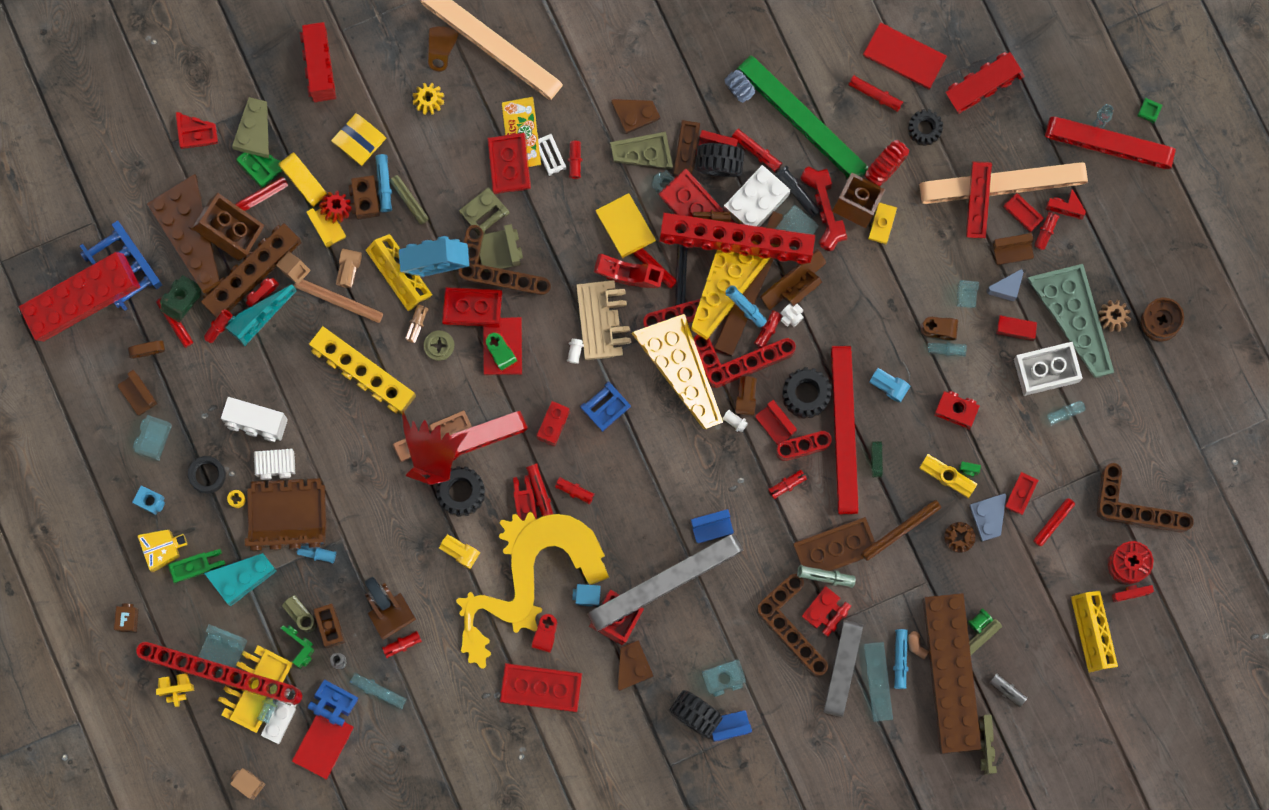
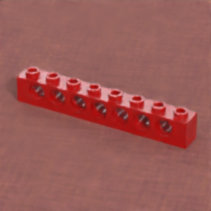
M669 213L663 214L660 242L668 245L681 244L685 247H701L704 250L715 249L724 253L735 252L743 256L755 255L763 259L776 258L779 261H796L799 264H811L815 235ZM676 230H683L684 233H678ZM695 233H702L703 236H697ZM715 235H719V236H721L722 238H721V239H716L714 236H715ZM734 238H739L741 241H740V242H736V241H734L733 239H734ZM752 241H758L760 244H753ZM771 244H777L779 247H773ZM791 246H794V247H796L798 250H792V249H790V247H791Z

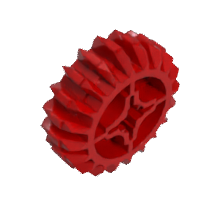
M899 140L891 142L868 168L865 177L868 181L878 186L883 185L906 159L909 149Z

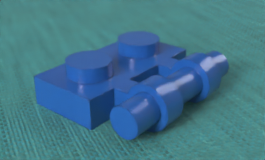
M324 679L314 696L320 702L317 705L311 701L308 709L312 710L313 714L321 715L328 719L329 723L342 727L345 719L339 717L340 714L343 713L349 716L358 701V697ZM328 705L334 708L335 711L332 713L324 709V707Z

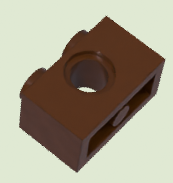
M329 604L313 609L324 646L331 648L346 643L335 606Z

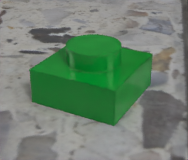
M962 461L958 472H962L966 477H974V475L980 473L981 465Z

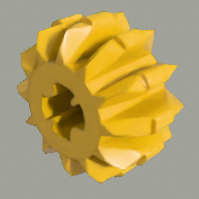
M423 83V89L420 87L416 88L418 93H413L415 98L413 105H417V111L423 109V114L426 115L428 110H430L431 115H433V109L441 110L439 105H444V100H442L444 93L440 92L439 86L434 88V84L431 83L427 87L426 83ZM430 96L431 101L427 102L426 97Z

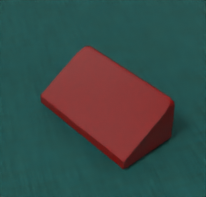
M999 315L996 334L1034 341L1037 322Z

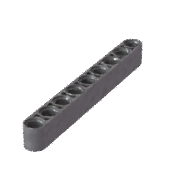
M731 534L597 607L587 615L596 630L599 631L738 555L743 551V548L736 536Z

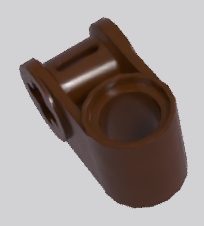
M928 317L922 323L920 330L925 337L954 341L957 340L958 320L954 318ZM928 324H931L932 330H929Z

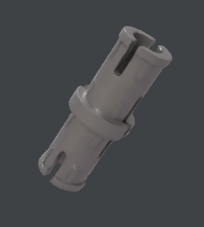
M335 653L330 657L331 665L336 669H343L347 664L346 657L341 653Z
M996 674L990 681V684L1003 693L1002 696H1007L1019 707L1028 698L1015 689L1014 684L1010 685L999 674Z

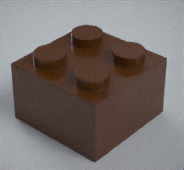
M851 173L832 212L867 228L886 189Z

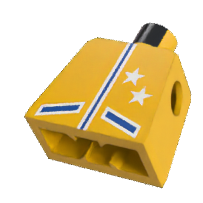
M170 530L138 535L151 572H155L178 559L180 555L177 548L187 545L184 534L173 537Z

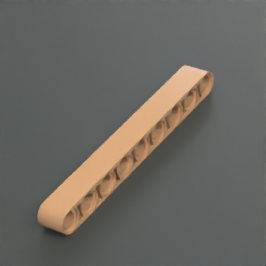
M453 0L420 1L429 11L545 98L552 100L563 86L557 78Z
M1073 163L991 173L989 196L1083 185L1088 183L1085 163ZM971 176L920 183L922 204L969 199Z

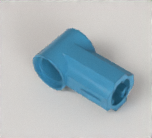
M879 368L869 381V383L886 392L889 398L901 403L911 387L906 381L898 377L894 378Z

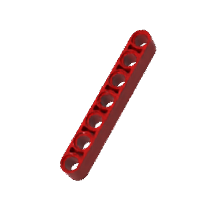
M1049 117L1045 136L1052 140L1162 169L1172 168L1176 149L1170 146L1059 117Z

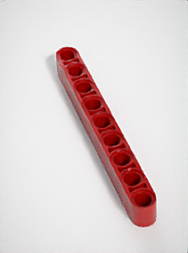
M831 346L838 514H858L851 346Z
M149 642L140 643L136 649L139 658L153 664L290 705H297L302 700L303 695L300 689L290 684ZM150 647L151 653L145 656V650ZM165 653H168L169 658L163 662V655ZM186 658V665L180 667L181 660ZM204 663L205 668L199 673L198 667ZM222 669V675L216 678V672ZM240 674V681L234 683V677ZM258 680V687L252 689L253 681ZM276 685L277 691L274 694H270V688ZM294 690L295 696L293 699L289 700L288 694L290 691Z

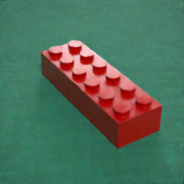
M115 252L20 305L19 308L34 339L44 342L141 287L125 255Z

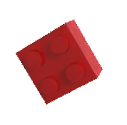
M609 590L601 605L618 597L619 594ZM641 607L597 632L620 645L625 644L644 608ZM591 621L589 627L596 630Z

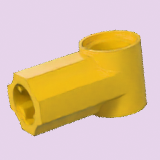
M448 534L439 547L440 550L455 558L458 563L468 569H471L480 554L472 546L463 544Z

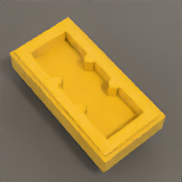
M883 203L878 204L869 240L887 245L897 207Z

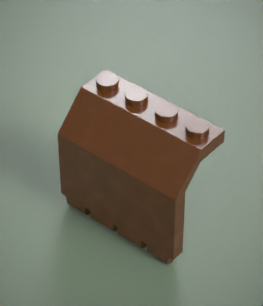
M321 478L307 479V486H304V479L288 480V487H285L284 480H270L268 482L269 488H266L265 481H251V489H247L248 538H245L246 548H250V551H262V548L270 547V550H281V547L289 546V549L296 550L301 549V546L317 549L320 548V545H325L326 495L325 485H321Z

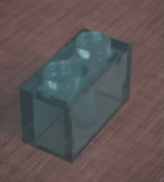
M147 415L146 419H143L141 422L140 430L142 431L140 437L135 439L134 451L139 455L159 461L172 427L170 422Z

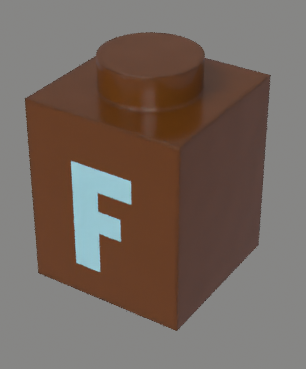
M122 603V607L116 606L115 631L137 633L139 609L135 608L134 604Z

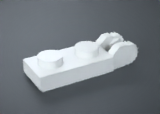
M277 701L261 736L280 744L297 705L290 706Z

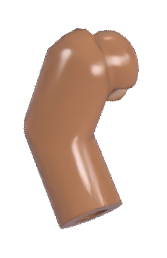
M912 631L907 638L908 648L915 655L925 659L929 651L920 646V634Z

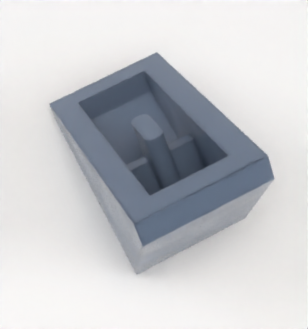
M1021 269L988 287L987 293L1015 301L1024 273Z

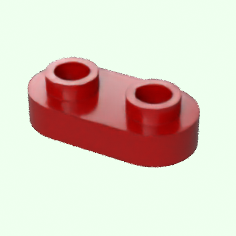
M266 278L256 292L252 291L248 294L246 305L250 308L263 301L277 289L279 283L274 278Z

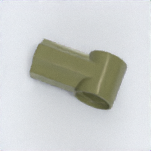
M295 595L287 599L282 607L298 627L306 633L314 631L317 621ZM306 618L311 619L309 627L302 626V622Z

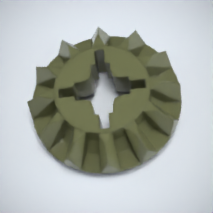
M440 330L430 333L424 341L425 353L431 359L437 361L446 360L452 355L455 347L451 335ZM439 338L442 345L447 346L441 348L440 353H438L437 348L434 347V345L438 344Z

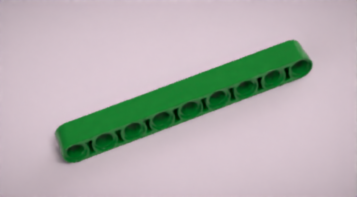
M750 55L737 67V70L745 75L752 86L847 178H849L851 173L860 177L866 174L868 166L755 57Z

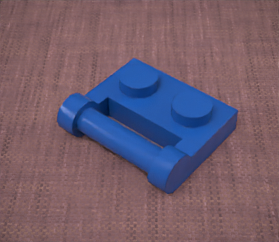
M609 381L592 399L580 406L582 411L602 432L631 408V405ZM611 393L613 397L593 413L591 409L606 395Z

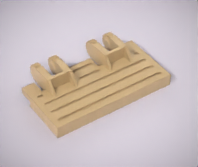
M614 280L577 284L585 360L622 356V347L613 348V346L630 344L631 338L613 339L612 334L627 333L630 331L629 326L616 327L620 326L618 310H609V308L624 307L627 305V302L624 300L608 302V297L622 296L626 294L625 289H615Z

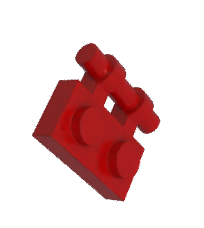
M825 586L802 615V618L816 629L821 623L826 627L822 633L828 637L832 631L834 632L838 628L837 624L841 619L848 615L847 612L851 605L845 602L842 607H839L837 602L840 600V597ZM831 610H834L836 614L829 621L826 616Z

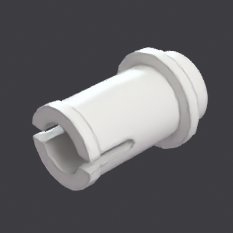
M571 339L567 362L579 364L581 348L584 347L582 340Z
M728 410L722 419L736 428L737 432H743L748 425L745 418H740L731 410Z

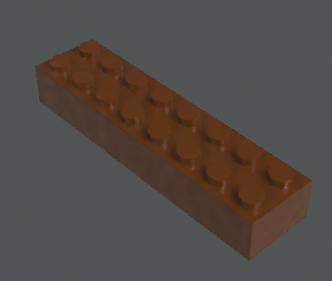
M964 593L924 597L923 607L940 754L981 750V740Z

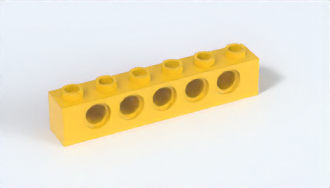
M322 326L309 343L312 348L311 352L318 358L323 356L327 359L326 363L334 369L336 367L343 371L341 374L349 380L352 378L356 380L358 387L364 391L367 389L373 393L372 397L380 403L382 400L389 404L387 408L395 414L397 412L401 414L403 411L405 412L416 397L412 390ZM328 346H335L336 350L334 353H326ZM344 357H350L351 362L349 364L343 365L341 363ZM359 368L366 369V373L363 376H358L356 372ZM374 379L382 380L379 387L372 386ZM390 390L397 391V395L394 398H388L387 393Z

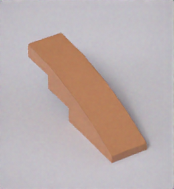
M461 411L429 425L428 428L431 434L432 430L440 425L442 440L443 436L448 432L452 435L469 429L472 426L465 411ZM406 438L393 444L400 463L411 458Z

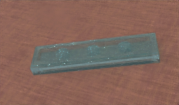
M884 642L864 644L873 722L893 720Z

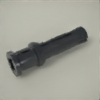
M783 167L774 176L790 189V192L809 213L811 218L815 217L821 210L798 184L799 179L791 174L788 170L789 167Z

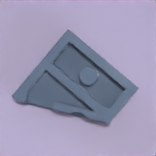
M1006 494L969 505L982 542L1001 536Z

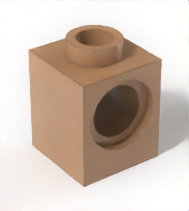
M289 251L276 264L296 284H299L311 271L299 258Z

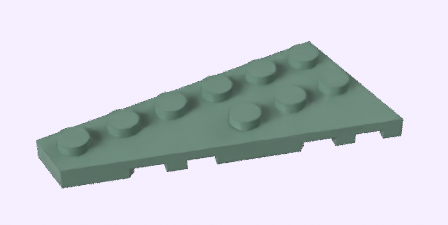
M1083 264L1028 277L1027 280L1070 342H1073L1074 349L1093 377L1098 378L1113 374V366Z

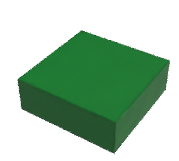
M1145 98L1137 116L1155 123L1163 105Z

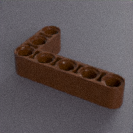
M471 225L467 228L464 243L468 244V248L473 247L476 249V256L469 258V266L473 269L471 276H464L462 273L463 268L459 269V275L463 279L539 295H545L550 291L551 284L544 277L479 265L484 232L477 225ZM472 229L480 231V236L477 239L470 237ZM482 271H491V278L483 280L481 278ZM504 273L510 276V281L507 284L500 282V276ZM522 277H526L529 280V284L525 288L520 287L518 284L519 279ZM540 281H545L548 284V288L545 291L541 292L537 289V284Z
M1110 463L1103 469L1097 505V515L1100 519L1180 533L1192 528L1194 519L1188 513L1118 502L1122 468L1116 463ZM1109 468L1116 471V477L1108 475ZM1106 487L1113 489V496H1108L1105 493ZM1103 506H1108L1111 509V515L1103 513ZM1122 509H1127L1130 512V518L1123 517ZM1142 512H1146L1149 515V521L1142 520ZM1161 515L1168 517V524H1163L1160 521ZM1180 518L1187 520V527H1182L1179 524Z
M792 574L759 603L757 614L812 675L820 677L828 669L826 660L780 611L802 589L804 584L802 577L799 578L797 574ZM797 579L800 582V586L792 588L789 585V581ZM783 592L786 598L784 601H778L775 598V594ZM769 605L771 613L763 614L760 609L761 606ZM776 619L783 620L784 627L782 629H777L774 626ZM790 633L795 634L798 639L797 642H788L787 635ZM808 648L811 653L810 657H802L800 650ZM814 663H822L824 670L816 672L813 668Z

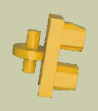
M188 674L176 675L177 686H171L170 677L158 678L159 689H156V695L173 694V696L166 697L167 703L174 702L175 707L180 706V701L186 700V694L179 695L178 693L194 691V685L190 683Z

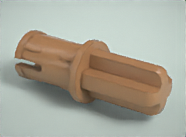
M422 305L416 306L414 316L409 321L410 326L405 340L410 343L416 342L420 329L424 327L423 321L428 308H423L424 306Z

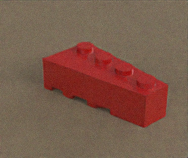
M325 23L302 25L303 32L299 33L301 43H304L305 50H302L303 60L307 63L305 75L306 79H309V86H307L308 95L313 98L314 102L336 99Z
M1011 52L1000 54L993 63L990 64L988 62L984 64L977 73L974 74L972 72L965 76L963 82L959 84L956 82L948 87V91L945 93L959 114L981 102L982 96L987 98L994 95L998 87H1008L1012 84L1014 78L1018 77L1020 80L1025 77Z

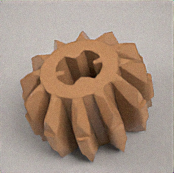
M1109 300L1108 305L1103 304L1101 306L1102 310L1098 312V315L1102 316L1099 318L1100 323L1105 322L1102 328L1105 329L1109 326V332H1113L1114 327L1117 332H1120L1121 327L1126 328L1128 326L1126 322L1131 320L1129 316H1126L1130 313V310H1124L1126 307L1125 303L1119 306V300H1116L1115 304L1112 300ZM1112 313H1116V314H1117L1116 316H1118V317H1117L1116 320H1114V319L1112 318V317H1113V316H1111Z

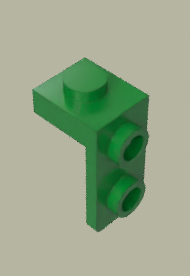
M282 625V630L304 646L292 663L300 669L302 666L306 667L312 660L310 656L315 651L311 648L313 643L305 637L301 640L296 636L298 631L290 625L287 628Z

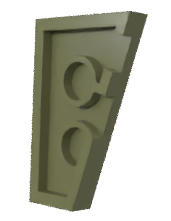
M249 97L232 148L269 158L267 102Z
M666 132L610 142L614 162L673 169Z
M983 715L981 720L978 721L979 731H982L980 751H983V759H980L981 771H984V775H993L997 773L996 766H992L995 757V749L991 746V742L994 739L992 715Z

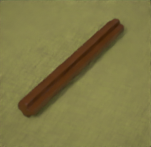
M934 500L861 553L866 561L870 560L941 509L939 502Z

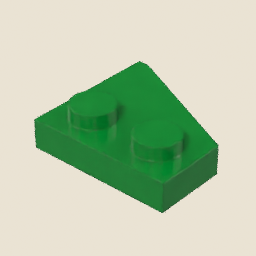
M244 152L236 159L240 167L260 188L264 187L283 171L278 164L281 161L273 158L271 155H269V158Z

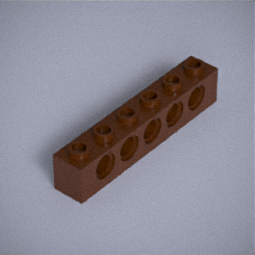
M285 223L281 226H276L268 239L264 238L261 240L254 252L250 251L240 265L237 264L231 269L229 276L220 279V284L213 291L210 290L203 296L201 303L215 318L224 309L230 312L277 267L276 264L288 251L292 253L302 243L300 238ZM276 241H282L283 244L280 248L276 249L273 247ZM268 254L269 258L267 261L262 262L259 260L260 256ZM249 267H254L255 272L247 275L246 270ZM235 280L241 281V285L238 288L232 287V283ZM222 293H226V300L219 301V295Z

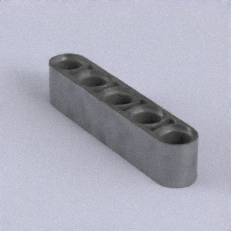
M847 620L843 622L824 713L840 717L844 715L863 624Z

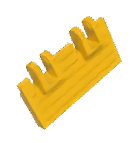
M257 645L254 653L262 656L261 659L245 651L242 653L245 658L257 662L255 669L246 666L242 662H237L236 666L247 672L283 682L293 663ZM258 680L253 681L252 689L258 687ZM276 685L270 688V694H274L277 691ZM225 686L223 689L225 692L239 697L235 705L229 702L228 699L219 697L218 701L234 709L231 711L224 708L221 715L257 733L273 699L243 691L241 694Z

